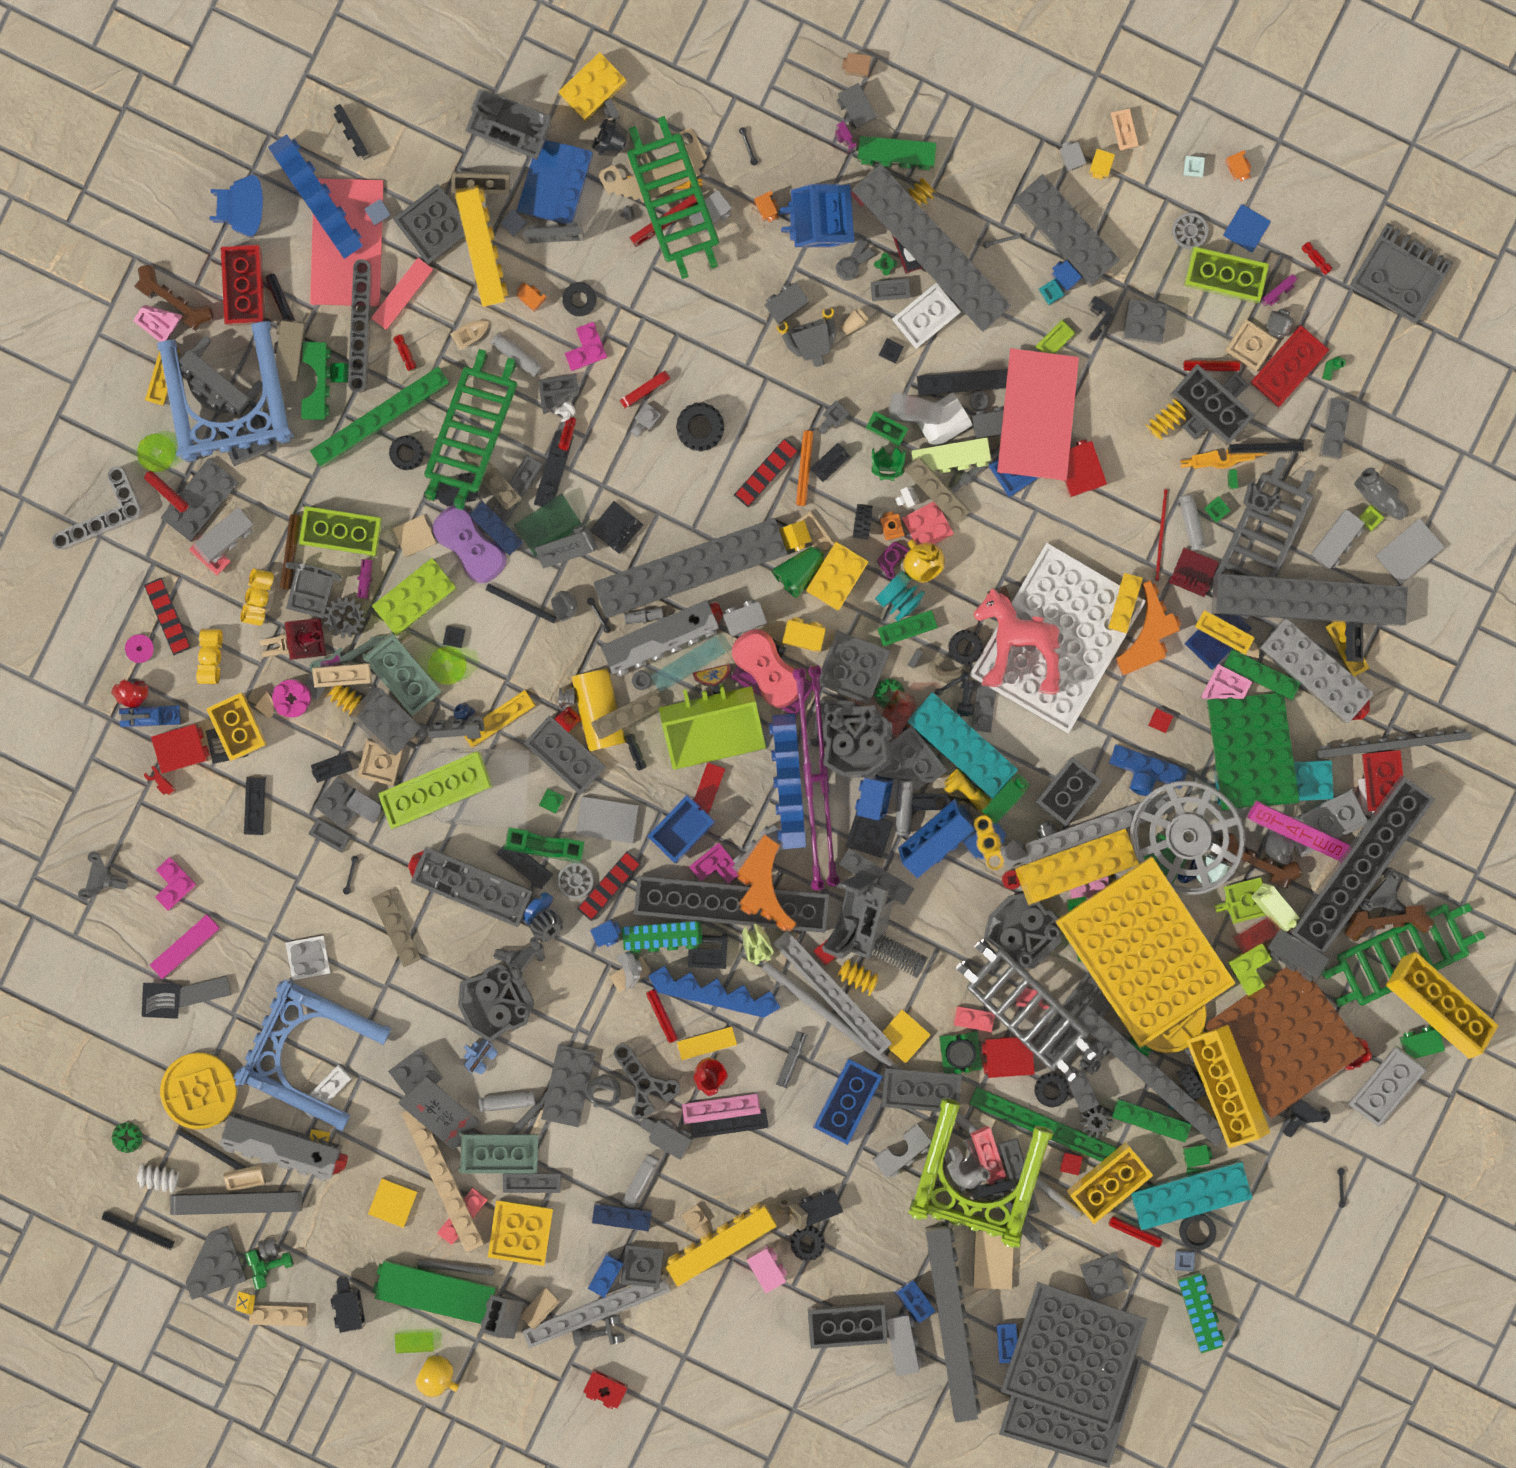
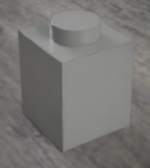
M1073 141L1062 144L1063 148H1060L1059 153L1067 172L1086 165L1079 142L1073 143Z

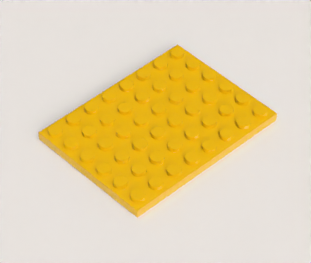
M1149 857L1055 921L1140 1048L1236 984L1153 857Z

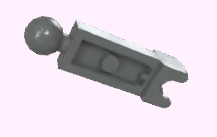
M470 716L468 720H438L433 722L430 727L423 723L418 724L420 729L415 735L419 738H426L429 735V738L467 736V739L481 737L480 731H484L485 727L482 716Z

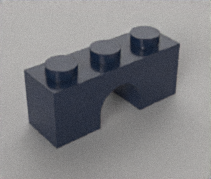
M482 500L468 512L509 556L523 543Z
M595 1202L592 1223L649 1232L652 1210L614 1206V1204Z

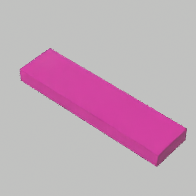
M206 914L150 964L151 968L163 979L217 932L220 927Z

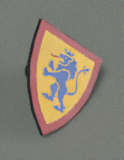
M730 664L693 672V677L697 683L712 687L714 695L720 694L719 684L729 677L731 667Z

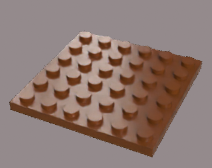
M1287 967L1265 981V987L1250 996L1245 995L1205 1024L1207 1031L1229 1025L1257 1099L1271 1119L1366 1053L1317 984L1313 981L1305 980L1302 974L1297 971L1293 972Z

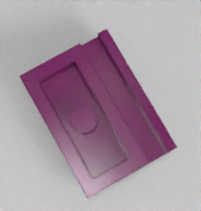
M844 121L838 123L835 130L838 142L840 144L843 142L844 146L848 145L849 154L856 151L857 145L856 143L852 144V136Z
M1294 274L1290 275L1260 302L1264 307L1268 304L1274 305L1280 300L1278 295L1283 291L1287 294L1295 287L1293 283L1298 279Z

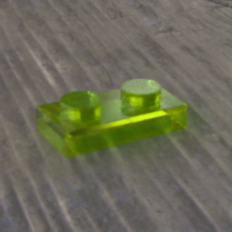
M433 1331L394 1334L395 1354L434 1352Z

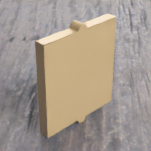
M424 515L393 528L398 539L397 544L401 546L405 557L436 544L431 533L432 528L428 526Z

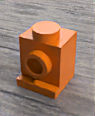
M1245 150L1225 159L1234 181L1239 179L1242 182L1251 177L1249 174L1251 165L1248 159L1243 157L1246 154Z
M772 191L754 198L755 205L763 221L768 220L769 223L779 218L776 211L779 210L778 204L775 199L771 200L770 198L773 197Z
M523 282L516 290L518 292L516 296L533 312L547 299L544 294L542 296L539 295L541 292L533 284L528 286Z
M894 511L884 513L883 518H880V523L885 541L904 537L899 514H894ZM889 522L895 523L894 529L888 527Z

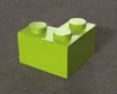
M1259 942L1228 960L1227 963L1245 994L1250 996L1265 987L1256 969L1272 959L1263 944Z

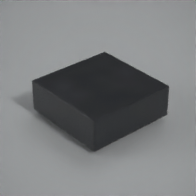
M887 338L878 356L896 364L904 346Z
M446 626L443 645L462 648L465 629Z

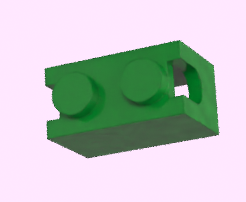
M874 411L865 430L899 447L908 428Z
M1431 1025L1423 1027L1422 1031L1417 1033L1414 1030L1404 1032V1036L1399 1037L1402 1050L1414 1059L1445 1051L1441 1034Z

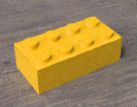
M1125 1142L1071 1186L1067 1192L1090 1221L1095 1224L1153 1175Z

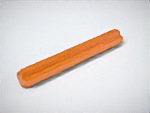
M810 430L803 431L796 497L797 506H806L813 443V431Z

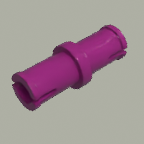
M361 559L360 576L357 578L359 581L357 598L369 599L370 582L373 580L371 577L373 560Z

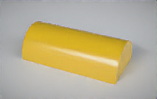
M609 668L572 676L588 751L626 743L623 728L599 740L591 724L596 719L618 709Z

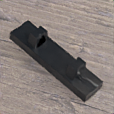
M555 431L534 501V505L550 510L553 509L574 436H572L567 451L559 449L562 433Z

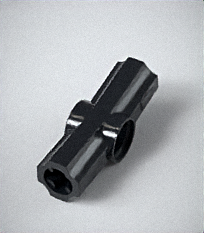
M913 793L912 810L941 811L956 799L969 812L971 802L969 799L942 793ZM942 796L946 799V804L940 808L936 805V800Z

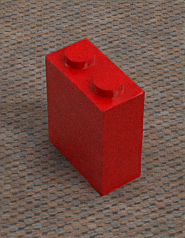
M1087 439L1076 442V447L1070 448L1067 480L1064 481L1069 498L1107 485L1093 442H1087Z
M193 724L151 737L161 774L208 761L207 757L210 756L207 745L204 746L202 738H204L202 727H198V724Z
M1016 1036L985 1038V1043H982V1055L986 1054V1062H983L984 1074H987L988 1078L1035 1075L1033 1053Z

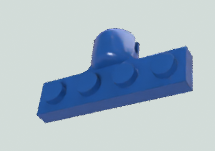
M1116 744L1109 764L1133 773L1130 789L1132 792L1142 796H1148L1152 793L1156 781L1165 784L1185 781L1188 771L1182 767Z

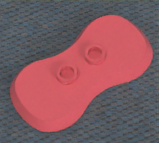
M753 629L741 635L734 642L732 657L735 663L754 677L763 699L769 705L775 708H783L799 698L796 680L793 677L794 668L787 665L780 658L775 643L768 633L760 629Z

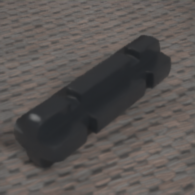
M629 734L625 736V741L629 745L628 748L633 761L636 762L637 770L645 769L647 765L645 760L642 759L643 755L638 743L635 742V735Z

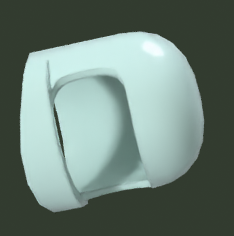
M1210 854L1202 856L1205 866L1217 858ZM1221 861L1214 869L1207 872L1210 884L1220 879L1228 871L1229 865L1224 861ZM1197 875L1198 881L1202 884L1200 875Z

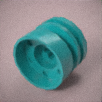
M903 571L875 598L883 608L890 603L893 605L889 612L890 615L896 609L900 611L894 618L897 621L908 616L920 604L925 594L923 590L917 595L913 593L919 587L917 584L910 589L907 587L911 578Z

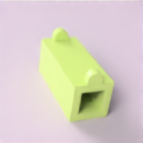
M1263 884L1251 896L1277 929L1287 932L1297 926V921L1300 919L1299 916L1274 886Z

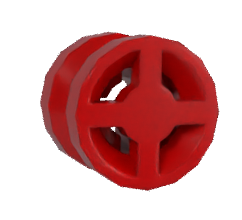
M1008 870L1003 874L1002 883L1006 888L1013 890L1020 886L1016 871Z

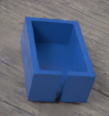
M686 795L647 837L674 863H678L717 821L705 810L702 809L700 811L702 807L690 795Z

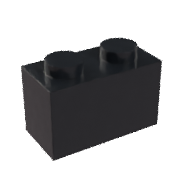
M826 1188L819 1191L820 1195L812 1197V1195L801 1199L802 1202L799 1203V1206L808 1213L807 1226L843 1213L834 1189Z

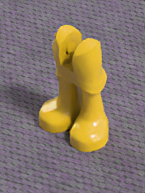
M960 769L954 770L945 780L944 784L946 786L944 790L948 793L960 790L969 798V801L976 809L986 816L982 810L991 799L985 795L981 788L975 789Z

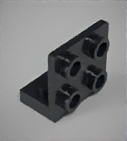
M1096 295L1088 306L1091 307L1090 311L1097 316L1101 314L1103 318L1087 338V343L1091 340L1095 342L1102 333L1100 327L1102 325L1106 326L1114 316L1111 313L1114 309Z

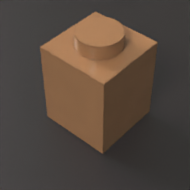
M848 53V57L843 58L842 69H846L845 75L868 78L871 56Z

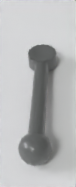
M1022 234L991 242L984 241L983 247L989 248L991 245L1020 239Z

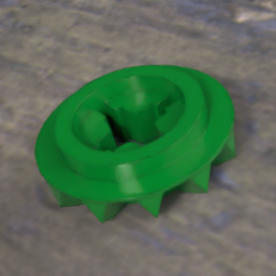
M884 679L875 688V700L883 708L894 709L900 706L905 698L904 687L896 679ZM888 685L891 691L898 692L892 696V702H890L888 696H881V694L887 692Z
M124 1122L113 1130L111 1138L113 1145L118 1151L131 1153L140 1147L143 1136L137 1125ZM126 1132L128 1133L129 1136H132V1138H135V1139L129 1140L128 1143H127V1146H126L125 1140L122 1139V1138H119V1137H121V1136H124V1135L126 1134Z

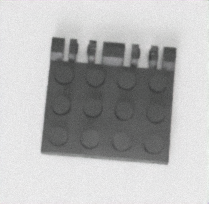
M1387 222L1351 281L1350 286L1411 323L1416 324L1453 262L1446 258L1438 270L1437 267L1444 257L1439 255L1435 259L1433 266L1429 265L1426 262L1433 254L1431 248H1429L1422 260L1419 259L1426 245L1414 239L1406 251L1404 248L1411 236L1406 235L1400 246L1396 245L1394 241L1399 236L1401 230L1397 228L1390 240H1388L1387 238L1394 226Z

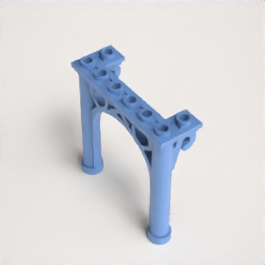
M269 321L251 325L263 383L261 398L249 414L231 422H211L199 417L192 411L186 399L176 340H166L157 343L158 352L161 354L178 444L176 455L180 459L185 460V462L197 460L196 457L213 455L212 451L220 450V453L230 452L233 447L239 446V449L250 448V444L254 443L266 445L270 443L269 440H275L279 444L291 442L290 439L295 438V435L288 428L270 334L272 329ZM266 399L268 401L270 416L267 413L260 411L264 406ZM188 414L198 421L192 430L190 429ZM256 415L266 418L267 424L264 428H252L251 421ZM246 423L247 428L253 434L237 437L238 431ZM203 425L210 427L212 430L210 438L199 440L196 437V432ZM215 428H219L220 432L227 433L229 438L214 441L217 436Z
M291 978L280 981L276 988L278 994L277 998H274L270 1005L272 1011L269 1016H265L261 1024L264 1026L262 1032H258L255 1036L253 1043L256 1045L253 1050L248 1051L245 1058L247 1060L246 1065L239 1068L234 1076V1079H236L235 1085L243 1086L248 1084L335 1126V1129L343 1132L350 1114L299 1091L287 1081L281 1066V1053L284 1042L289 1033L299 1023L314 1017H324L333 1020L382 1045L385 1044L392 1028L387 1025L382 1026L292 982ZM288 998L293 1000L286 1003ZM301 1004L317 1012L304 1015L303 1007ZM289 1005H295L299 1010V1018L294 1021H288L285 1017V1011ZM279 1016L283 1023L289 1025L288 1028L284 1026L280 1031H273ZM269 1038L273 1041V1049H276V1054L273 1051L262 1053ZM266 1055L272 1056L275 1060L276 1066L270 1071H264L261 1068V1062ZM277 1071L282 1084L267 1077V1075Z

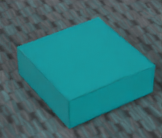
M1055 279L1038 289L1048 305L1065 295Z

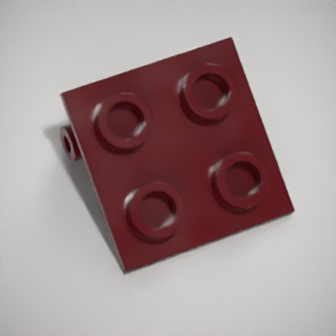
M1183 547L1169 583L1205 597L1219 562Z

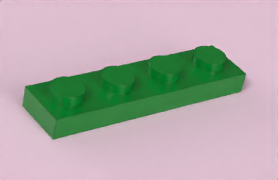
M1232 649L1223 667L1290 700H1293L1300 686V683Z

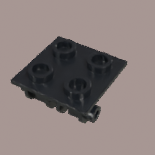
M613 501L590 531L620 555L643 524Z

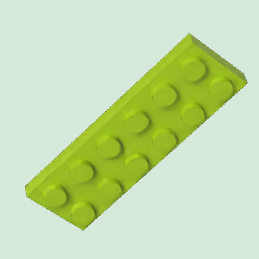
M476 751L378 793L390 828L396 829L490 789L493 786L481 753Z

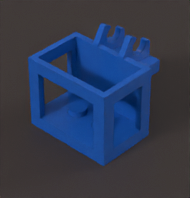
M811 184L791 190V202H788V207L780 208V214H790L791 226L782 227L781 233H790V241H794L795 248H834L854 243L850 185Z

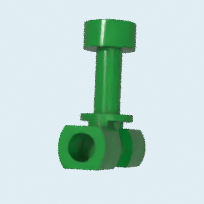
M257 1249L245 1252L248 1266L252 1267L254 1273L252 1279L255 1290L267 1287L265 1275L268 1274L269 1269L283 1265L286 1269L294 1266L290 1252L283 1253L282 1258L265 1262L264 1259L260 1260Z

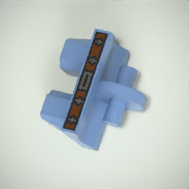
M484 1038L479 1044L474 1042L471 1047L466 1044L464 1049L467 1050V1053L464 1055V1058L467 1061L464 1066L471 1073L476 1072L482 1075L487 1068V1065L481 1062L482 1059L486 1056L492 1060L498 1052Z

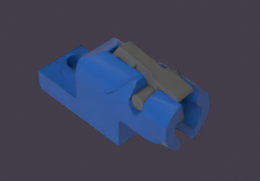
M180 705L119 709V715L121 714L120 727L181 725Z

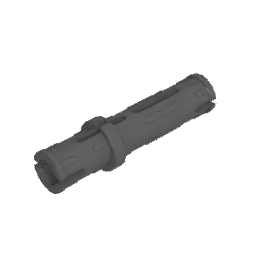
M796 1031L792 1045L788 1047L789 1052L776 1085L787 1089L799 1055L803 1053L802 1048L808 1036L807 1034Z

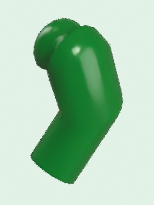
M1337 356L1328 360L1325 363L1322 379L1331 381L1333 371L1345 366V359Z

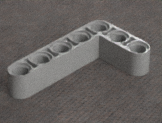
M892 393L889 419L940 425L942 405L907 394Z
M112 467L108 471L109 482L120 506L55 533L52 537V544L55 548L61 550L69 549L141 517L142 507L128 474L123 468ZM119 470L122 473V478L119 481H115L113 474ZM127 488L130 494L127 498L123 499L120 493L122 489ZM131 506L137 508V513L134 516L128 514V509ZM117 513L119 521L113 524L110 520L111 515ZM95 521H100L102 524L99 531H94L93 529ZM82 528L84 535L78 539L75 536V531ZM60 536H65L66 543L63 546H59L57 542Z

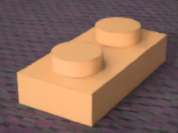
M1130 108L1112 112L1111 119L1119 151L1138 147Z

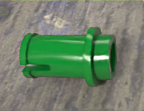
M1132 1036L1128 1040L1146 1058L1150 1054L1149 1051H1152V1049L1145 1045L1140 1048Z

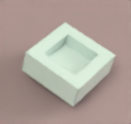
M1185 156L1183 176L1202 178L1205 158Z

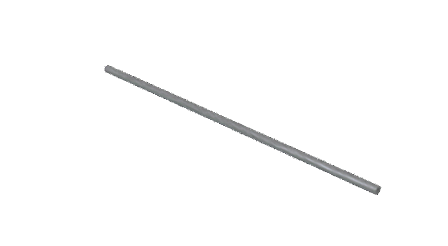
M768 961L761 968L886 1068L904 1070L883 1052L877 1056L849 1025ZM957 1113L955 1122L971 1134L979 1130L964 1116ZM996 1143L999 1156L1004 1160L1000 1145ZM1038 1176L1035 1186L1074 1217L1078 1218L1083 1211Z

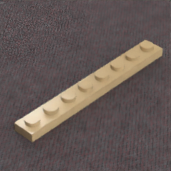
M409 1112L401 1113L466 1253L484 1245L434 1134Z

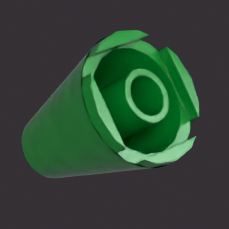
M811 546L776 566L771 572L775 579L784 585L783 588L790 595L798 598L823 563L824 553L817 546L815 548Z

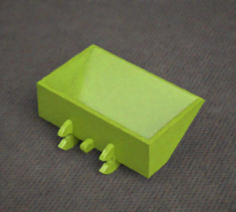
M723 683L719 684L720 694L707 696L706 691H701L702 698L690 701L687 689H684L685 702L659 707L661 723L673 770L766 749L752 686L725 692Z

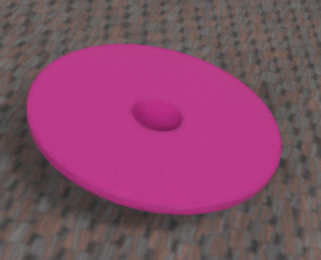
M141 634L130 637L125 644L127 657L135 663L148 661L154 651L152 641L147 636Z

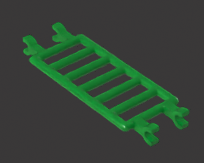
M662 116L658 118V122L664 138L642 145L636 126L628 128L635 148L629 150L627 155L666 262L675 260L681 278L685 279L689 277L683 260L685 256L704 250L710 268L718 267L712 247L719 244V238L682 135L680 133L671 135L666 118ZM676 142L679 149L678 153L639 166L637 155ZM681 159L683 160L685 170L648 183L645 182L642 173ZM689 177L692 187L652 201L649 190ZM695 194L698 205L658 218L655 211L656 207ZM698 212L702 213L703 223L664 236L661 225ZM706 229L708 230L710 240L670 253L667 243Z
M482 349L478 350L473 368L464 367L424 472V476L431 479L424 494L427 496L426 499L434 502L440 482L460 488L454 501L455 508L463 510L468 492H478L517 388V382L510 380L517 365L515 359L507 358L502 377L482 371L488 357L486 351ZM469 375L507 386L508 390L505 397L467 386L466 382ZM462 393L502 404L499 414L459 403ZM459 410L496 421L494 428L491 432L452 420L455 411ZM449 427L488 438L489 441L486 449L447 438L446 435ZM443 444L483 456L480 465L476 466L440 455ZM436 462L476 473L473 484L433 472Z
M1465 903L1451 911L1447 904H1442L1426 912L1432 919L1441 913L1444 914L1461 950L1450 956L1436 924H1434L1430 931L1443 957V960L1437 963H1432L1416 927L1411 923H1404L1405 927L1392 928L1337 955L1339 964L1323 972L1324 978L1328 979L1343 971L1350 984L1352 992L1336 998L1337 1006L1341 1007L1357 999L1359 1005L1364 1006L1393 992L1387 986L1381 989L1363 950L1374 946L1390 979L1394 970L1381 942L1391 938L1402 959V957L1407 955V952L1398 934L1405 930H1409L1421 957L1437 971L1469 956L1470 951L1467 946L1485 939L1483 931H1478L1463 938L1454 918L1472 911L1470 904ZM1357 954L1374 990L1373 993L1365 997L1346 958Z

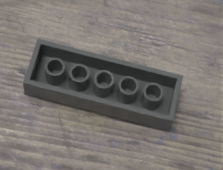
M1043 174L1014 199L1013 203L1063 259L1072 265L1089 287L1120 260Z

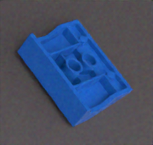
M547 140L546 144L542 147L538 160L533 158L531 160L516 212L538 219L549 220L564 226L568 223H573L593 152Z

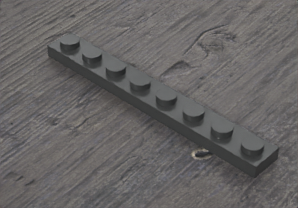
M1464 728L1454 730V734H1446V731L1435 732V736L1429 737L1427 733L1416 734V738L1408 739V736H1399L1397 741H1389V738L1377 739L1378 743L1370 744V740L1359 741L1357 746H1351V743L1339 744L1340 748H1332V745L1320 746L1321 750H1316L1317 758L1471 740L1472 736L1471 732H1466Z

